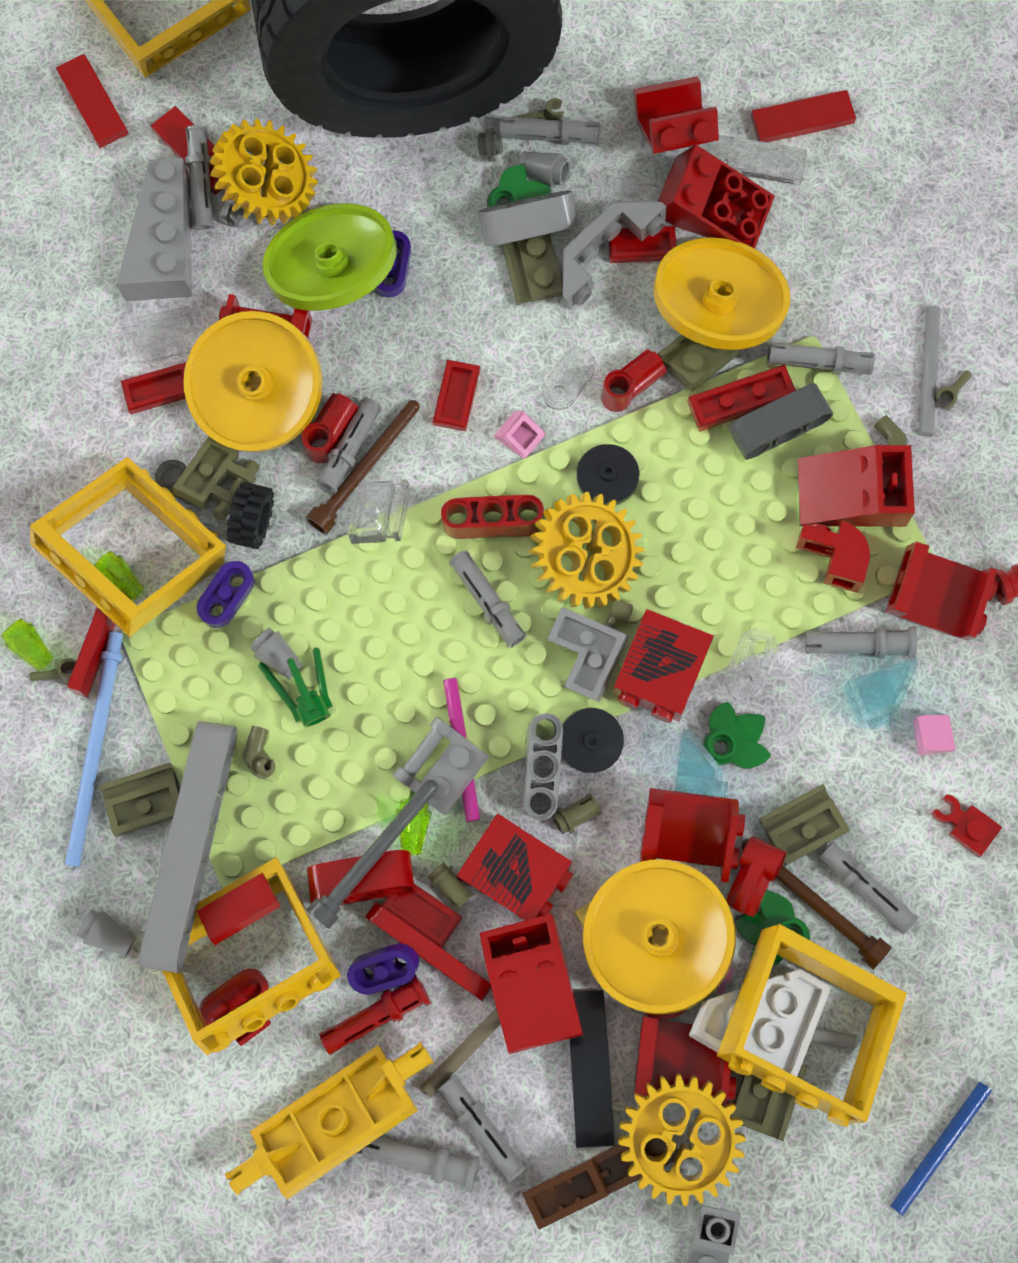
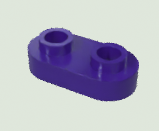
M393 230L397 248L401 251L396 255L394 264L385 278H393L395 282L392 285H385L383 280L374 289L379 295L388 298L395 297L404 290L412 253L410 240L407 235Z
M231 561L224 564L198 600L197 613L207 626L212 628L226 626L251 593L255 579L251 569L245 563ZM234 578H243L240 586L234 587L231 585ZM222 606L223 611L220 615L213 616L211 614L214 607Z
M401 943L393 944L358 956L348 969L347 979L350 986L358 993L364 995L375 994L411 981L419 968V957L410 946ZM397 958H401L406 963L399 962ZM365 968H370L374 974L367 973Z

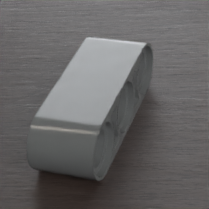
M813 383L742 416L728 427V431L744 459L748 460L824 424L834 414L817 384Z

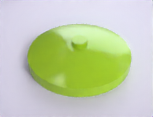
M339 203L318 207L291 220L272 238L263 257V274L274 296L290 307L308 311H322L342 307L369 294L386 278L396 258V240L386 218L370 207L352 203Z

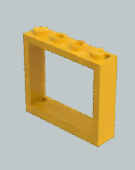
M84 0L144 78L251 10L249 0H212L139 47L103 0Z
M128 457L30 525V545L129 637L217 570L224 563L226 545L218 539L216 532L209 531L199 521V518L193 511L185 509L175 500L173 494L167 488L159 486L150 477L145 468H139ZM124 489H127L201 556L138 606L61 536V534Z
M277 857L198 902L188 946L207 935L197 910L263 872L275 895L284 891L318 960L208 1026L203 1019L182 970L179 973L162 970L193 1042L207 1056L213 1052H220L226 1049L233 1040L247 1032L258 1030L265 1024V1021L280 1012L293 1009L300 1000L314 992L325 990L334 980L341 977L291 877Z
M781 924L761 930L717 1056L729 1062L728 1067L731 1070L746 1076L752 1074L762 1079L761 1084L765 1088L778 1093H784L785 1091L795 1097L794 1102L810 1110L819 1109L827 1113V1119L836 1125L848 1127L849 1124L867 1122L907 993ZM777 954L873 1005L843 1101L744 1049Z

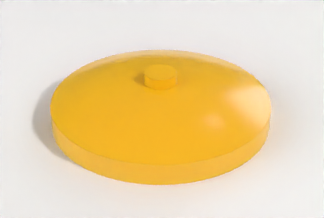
M700 238L674 247L660 262L654 280L653 293L655 303L667 323L686 338L704 346L717 349L739 350L766 342L780 330L790 306L788 283L775 263L760 251L729 239Z
M240 312L215 322L197 339L188 356L184 371L186 402L198 426L216 442L244 452L270 451L294 440L313 419L322 395L323 378L321 364L309 339L288 321L265 312Z
M648 860L632 864L620 870L600 887L586 913L583 928V946L592 974L610 996L625 1006L640 1012L672 1014L698 1005L720 986L734 958L736 929L733 915L726 899L716 885L704 874L680 862Z

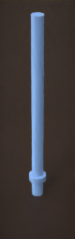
M109 632L106 651L101 652L100 659L103 660V666L65 865L80 867L117 665L122 663L123 655L120 654L123 634L119 632Z

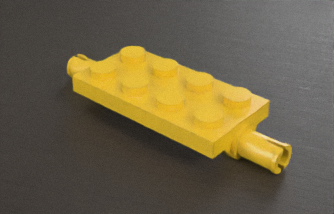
M422 1042L417 1043L416 1046L394 1061L387 1058L379 1045L251 1130L250 1133L256 1143V1149L253 1150L254 1155L225 1173L226 1179L231 1180L229 1185L236 1195L241 1194L243 1190L266 1175L269 1178L272 1176L281 1194L288 1200L416 1113L418 1109L404 1086L407 1079L429 1064L434 1063Z

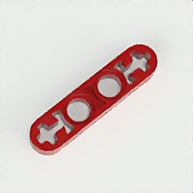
M377 902L373 904L365 915V918L399 943L410 946L420 958L437 968L479 1000L483 1001L491 990V984Z

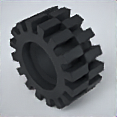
M241 482L240 488L238 487L236 490V497L233 496L232 508L229 509L230 518L227 520V526L229 527L226 531L229 543L257 550L259 546H262L263 538L266 537V530L270 524V517L273 514V511H271L274 506V492L272 488L249 482Z

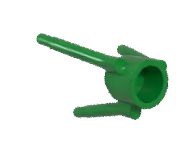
M317 647L313 649L319 696L316 690L308 692L294 659L289 658L287 660L291 674L301 694L296 698L298 705L295 704L268 667L262 662L258 664L266 679L292 712L296 723L302 721L304 727H310L330 717L328 709L333 707L328 696L320 649Z

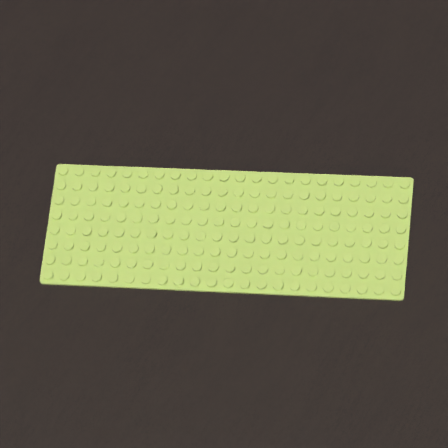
M814 336L791 344L822 348L818 339ZM767 355L711 378L692 392L688 389L253 574L255 584L251 593L233 619L224 627L212 628L201 620L197 613L199 597L156 616L131 637L122 631V642L180 786L198 721L237 727L235 750L209 855L220 885L223 888L275 857L284 865L398 814L415 795V792L397 780L393 774L399 766L403 768L432 729L430 724L436 716L450 725L443 680L457 678L467 739L489 755V758L475 775V780L525 758L528 724L533 717L539 714L549 713L555 715L563 724L569 715L583 708L602 709L614 717L633 710L620 704L617 701L618 697L612 695L646 609L714 635L696 679L698 681L804 634L806 631L813 630L891 595L906 546L916 541L927 545L913 517L906 527H856L866 538L870 549V560L865 581L858 593L823 584L830 557L796 548L798 536L803 527L800 526L798 458L874 445L837 374H832L831 370L785 365L795 389L798 390L813 383L817 384L834 415L824 424L752 459H744L728 431V427L736 420L699 432L687 399L689 396L781 366L767 364ZM613 444L629 451L636 459L639 467V482L636 491L628 500L616 505L614 511L619 512L625 508L627 509L623 519L625 522L636 521V524L630 530L631 533L642 534V537L635 540L634 543L635 546L644 548V551L635 555L636 559L643 562V566L632 568V571L638 575V579L632 582L627 581L631 590L625 593L618 591L620 599L616 601L621 600L632 604L633 611L628 623L617 620L613 629L628 635L629 638L600 702H597L564 687L579 654L547 639L562 607L605 625L611 608L616 601L612 602L608 599L607 605L599 607L595 602L594 606L589 609L584 608L583 600L579 606L571 607L570 596L562 602L557 601L559 590L547 593L546 590L550 584L549 580L546 579L539 582L537 580L543 573L542 568L531 567L534 562L539 560V556L530 554L529 550L537 547L539 543L533 541L530 536L454 539L444 531L441 509L445 502L453 498L528 494L539 498L543 503L544 510L549 507L555 510L554 502L559 499L566 503L567 496L575 494L579 500L582 493L578 487L576 476L578 463L582 456L595 446ZM525 510L520 513L519 517L525 521L535 519L537 514L532 510ZM489 512L484 516V519L493 523L499 521L502 515L498 512ZM456 513L449 518V521L453 524H461L467 517L461 513ZM591 520L593 531L595 527V522ZM569 521V532L573 536L578 537L580 534L579 526L575 522ZM827 526L831 529V532L835 533L839 528L836 526ZM603 530L602 540L606 545L611 546L612 536L609 532ZM587 544L583 545L582 549L586 550ZM468 550L470 556L501 600L508 602L511 607L510 613L522 630L526 632L527 637L515 647L508 648L495 627L485 621V613L455 570L449 565L452 557L459 552ZM587 551V557L591 556V552ZM562 555V567L571 572V559L566 555ZM596 564L594 567L595 576L603 581L605 571L601 565ZM582 570L579 572L580 581H583ZM243 579L235 583H232L231 585L234 587L240 586L243 582ZM214 607L211 614L213 616L220 615L223 607ZM270 627L274 632H280L299 658V661L304 664L299 671L308 692L316 690L318 696L320 693L313 649L315 647L320 649L328 696L333 705L332 708L328 709L330 713L328 719L310 727H304L302 721L296 723L290 709L258 667L261 661L254 657L255 653L250 649V646L267 628ZM267 666L295 704L298 705L296 698L301 694L294 678L292 677L288 680L285 676ZM542 719L536 725V735L541 740H549L554 734L553 724L549 720ZM252 726L269 730L264 750L270 759H273L276 768L275 772L266 779H259L254 776L243 760V752ZM445 736L414 777L421 782L451 743L449 739Z

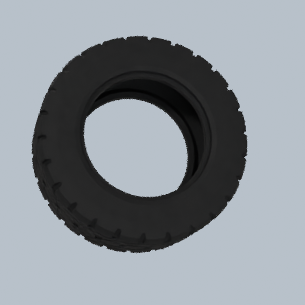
M251 0L263 71L276 97L287 110L294 115L297 114L300 119L316 127L321 125L325 130L340 134L350 132L351 136L375 138L380 134L382 138L406 137L409 133H414V135L428 134L439 131L440 127L452 128L470 122L471 117L480 118L499 108L500 103L507 104L524 92V87H530L540 77L544 68L548 67L555 55L562 30V6L560 0H439L418 9L392 14H364L363 12L394 0Z

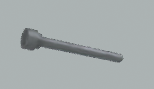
M431 779L427 780L328 896L323 895L320 900L316 898L306 909L312 916L328 929L332 927L339 918L337 914L341 910L340 904L437 792V782Z

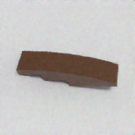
M653 1138L646 1143L644 1150L650 1156H660L666 1149V1143L662 1139ZM618 1143L522 1193L538 1229L540 1230L639 1180L642 1176L641 1174L629 1176L627 1172L634 1161L626 1162L621 1159V1154L629 1150L630 1147L622 1146ZM677 1146L664 1166L674 1162L678 1151Z

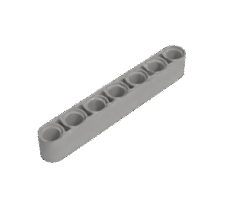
M201 720L196 725L139 955L140 967L179 973L183 967L237 739L236 726Z

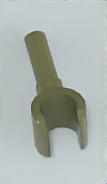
M552 98L547 102L544 110L519 115L517 118L562 120L563 111H552V109H560L562 101L558 98Z
M965 370L953 385L941 388L935 397V403L941 395H948L951 397L952 402L948 404L945 410L953 408L957 401V394L972 376L971 372Z
M621 600L616 601L611 608L605 626L613 629L617 620L628 623L633 611V605Z
M66 658L59 662L57 669L31 672L30 680L61 679L62 683L67 685L71 674L64 673L68 669H73L76 661Z

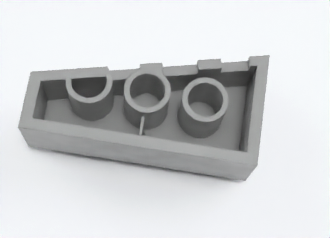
M183 158L149 160L117 281V286L125 301L192 297L190 175Z

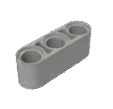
M571 190L536 196L478 211L485 246L506 244L578 226L574 197Z
M549 713L533 717L527 728L522 808L527 815L536 820H546L552 817L558 805L563 727L560 720L555 715ZM542 719L549 720L554 726L553 736L546 741L538 738L535 731L537 723ZM539 756H546L552 765L550 773L545 777H538L533 771V762ZM536 793H544L549 799L548 808L543 813H534L530 808V800Z

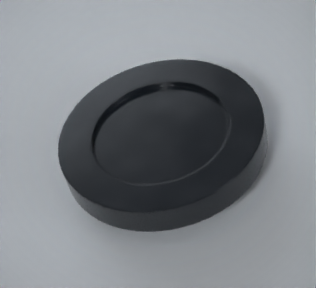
M602 444L591 448L582 456L578 463L576 478L581 493L589 492L591 502L595 496L603 494V505H606L613 499L616 500V505L628 500L634 494L638 486L640 472L636 459L629 451L618 445Z
M583 708L573 712L563 722L561 754L565 761L573 768L585 773H598L610 768L620 757L624 745V735L619 722L610 713L598 708Z

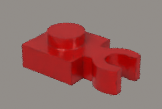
M946 794L942 800L950 805L951 813L945 815L938 809H935L931 813L933 818L940 823L952 824L954 828L949 833V836L977 857H981L1002 829V826L973 805L969 806L966 812H964L957 798Z

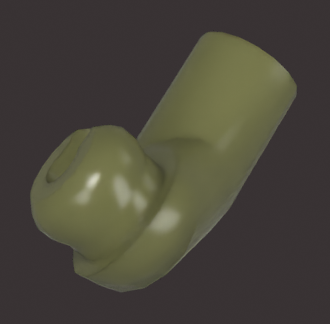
M887 415L883 416L874 425L878 432L888 441V445H907L906 434Z
M252 726L243 752V760L254 776L259 779H266L275 772L276 768L273 759H270L264 750L269 730Z

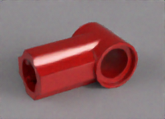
M647 349L622 369L613 370L605 377L601 400L605 408L614 412L625 410L630 405L631 400L666 374L667 369L655 351L652 352ZM620 388L624 390L625 393L618 395L613 393L610 389Z
M332 393L314 423L308 425L303 430L302 443L308 458L313 462L320 464L329 461V452L331 449L336 448L347 426L358 410V405L353 403L348 397L340 393ZM319 439L327 440V443L322 447H312V444Z
M752 836L739 861L740 870L726 899L728 905L742 914L752 917L756 916L769 884L776 879L787 852Z

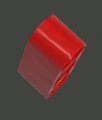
M528 494L453 498L443 505L441 518L444 531L454 539L531 536L540 531L535 523L540 519H544V507L539 498ZM525 510H532L537 514V517L533 520L525 521L519 515ZM489 512H498L502 515L499 521L493 523L484 519V516ZM456 513H461L467 517L461 524H453L449 521V518Z
M408 850L386 851L340 905L396 896L415 890L411 852ZM362 856L315 864L308 867L310 905L316 898L320 900L323 895L328 896Z

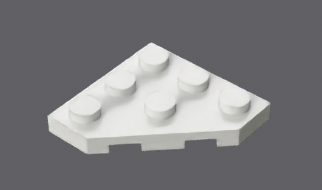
M802 969L793 970L768 979L744 1049L797 1077L831 986ZM740 989L703 1001L689 1036L718 1053Z

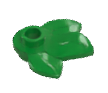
M515 165L502 173L499 187L494 188L488 195L487 208L497 206V201L500 199H506L510 203L550 194L551 188L541 182L527 180L524 165Z
M729 702L719 705L710 715V733L703 741L702 749L706 759L715 765L722 766L733 763L743 769H752L765 763L771 754L765 747L757 743L764 729L765 717L750 713L736 716ZM716 742L725 743L727 752L723 754L717 753L714 749V744Z
M766 891L760 905L761 912H757L754 917L744 915L735 922L740 935L746 941L755 945L751 958L761 930L781 924L810 940L809 929L802 920L795 917L791 902L772 891ZM777 954L773 966L779 964L783 957Z

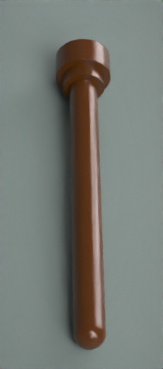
M416 400L408 401L338 487L336 494H333L325 504L321 503L318 507L314 506L305 517L311 526L324 535L331 531L336 525L334 521L337 518L336 512L419 411L420 405Z
M750 838L742 841L741 848L743 851ZM782 865L776 879L859 948L858 953L863 956L861 960L874 970L892 947L881 937L877 940L872 935L870 937L865 935Z

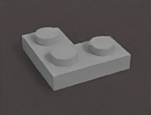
M562 607L547 640L579 654L564 687L600 702L629 636Z

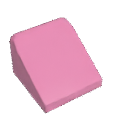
M514 411L493 437L524 459L529 456L546 433L524 411Z
M920 715L913 719L919 755L956 750L949 715Z

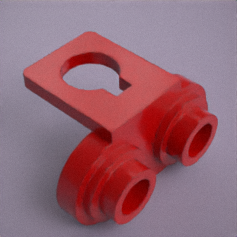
M245 969L207 995L199 1006L206 1025H210L269 989L267 979L257 969ZM270 1019L265 1021V1024L258 1030L247 1032L235 1039L239 1046L244 1045L271 1024Z

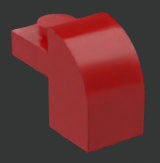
M845 521L841 522L836 533L831 532L829 527L822 524L803 525L798 536L796 548L830 557L823 584L858 593L864 584L870 560V549L864 535L855 526Z

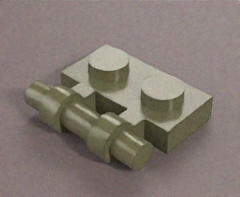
M208 436L173 486V494L203 510L209 501L213 500L218 503L213 511V515L219 520H225L229 514V509L232 508L233 496L236 497L237 488H240L241 482L254 484L256 481L255 474L260 469V466L253 460H248L244 467L236 464L239 459V451L226 447ZM226 476L234 480L228 490L220 487Z

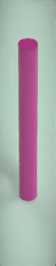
M457 678L443 680L450 726L467 738ZM473 778L461 794L466 823L480 821Z

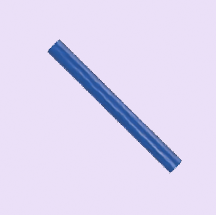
M982 1082L976 1085L892 1202L890 1207L903 1216L991 1094L992 1090Z

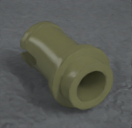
M588 794L564 809L558 807L557 813L553 814L552 818L561 834L566 832L572 834L575 827L595 816L601 815V810L592 794Z
M443 862L428 876L432 882L430 886L432 888L436 886L457 911L474 894L452 872L454 869L452 865L448 867Z

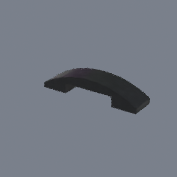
M604 990L574 992L583 1031L582 1036L569 1039L576 1148L614 1146Z

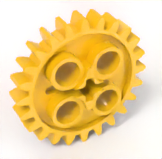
M255 118L251 126L244 119L239 127L232 124L227 132L224 131L212 150L214 155L210 159V163L215 167L210 175L220 178L214 187L219 190L225 189L226 193L222 200L228 201L232 199L235 202L232 207L233 211L238 210L240 207L243 208L245 219L252 213L256 216L257 224H260L265 217H267L271 226L276 223L278 218L283 224H286L290 217L294 219L302 211L304 212L310 204L309 201L315 196L316 192L313 189L318 184V180L312 176L316 173L317 168L308 166L313 156L303 155L302 151L306 144L296 145L294 143L295 133L287 137L284 135L285 126L282 125L276 131L273 129L271 120L267 122L265 127H262L259 119Z
M589 492L581 494L579 500L575 494L567 496L566 503L562 499L554 502L555 510L549 507L543 511L547 520L540 519L536 521L535 525L542 532L534 533L530 536L533 541L539 544L537 547L530 549L529 553L538 555L539 560L534 562L531 567L542 568L543 573L537 580L538 582L546 579L549 580L550 584L547 587V593L559 590L557 601L562 602L570 596L571 607L579 606L582 600L585 609L592 608L595 602L599 607L607 605L608 599L612 602L619 600L620 595L618 591L625 593L631 590L627 581L632 582L638 579V575L632 571V568L643 566V562L636 559L635 555L643 552L644 548L635 546L634 541L642 537V534L631 533L630 529L636 524V521L625 522L623 518L627 513L626 508L619 512L614 511L616 500L613 499L606 505H603V494L595 496L592 502ZM591 520L595 522V527L593 531ZM569 521H573L579 526L580 534L578 537L573 536L569 532ZM603 530L609 532L612 536L611 546L603 542ZM587 544L586 550L582 549V546ZM587 551L591 552V556L587 557ZM562 555H566L571 559V572L562 567ZM596 564L601 565L605 571L603 581L595 576L594 567ZM581 570L583 581L579 580V572Z
M676 1074L674 1085H669L666 1078L661 1076L660 1089L656 1090L648 1082L646 1087L649 1095L646 1098L638 1093L634 1094V1098L639 1106L637 1108L625 1107V1112L632 1120L620 1121V1128L629 1132V1135L618 1138L619 1145L630 1147V1149L621 1154V1159L626 1162L634 1161L627 1170L628 1175L635 1176L641 1174L638 1188L643 1189L651 1184V1197L653 1199L658 1197L663 1191L665 1192L668 1205H671L675 1195H680L683 1206H687L689 1195L694 1194L698 1202L702 1204L704 1199L703 1191L708 1190L714 1197H717L718 1193L715 1184L719 1181L729 1187L731 1184L725 1175L726 1172L739 1173L740 1171L732 1160L733 1158H744L745 1156L741 1149L735 1147V1144L746 1141V1137L742 1133L734 1132V1129L740 1127L743 1121L738 1117H729L735 1111L736 1106L734 1103L722 1106L726 1094L721 1090L715 1095H711L713 1084L709 1080L702 1088H699L698 1079L695 1075H692L688 1085L683 1084L680 1074ZM670 1103H678L684 1107L683 1116L674 1122L667 1121L663 1117V1110ZM698 1108L700 1110L699 1114L687 1131L691 1142L689 1145L686 1143L680 1145L671 1169L665 1171L664 1165L676 1148L673 1135L681 1136L684 1133L692 1110ZM713 1122L718 1125V1133L715 1138L707 1141L699 1138L697 1132L701 1124ZM653 1138L662 1139L666 1143V1149L663 1154L656 1157L648 1155L644 1149L649 1140ZM693 1157L700 1161V1169L694 1175H684L680 1172V1164L684 1159Z

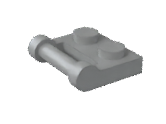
M436 716L430 724L432 727L430 732L404 767L399 766L393 776L415 793L427 780H435L438 784V790L428 803L440 813L447 815L489 758V755ZM445 736L451 743L421 782L414 776Z

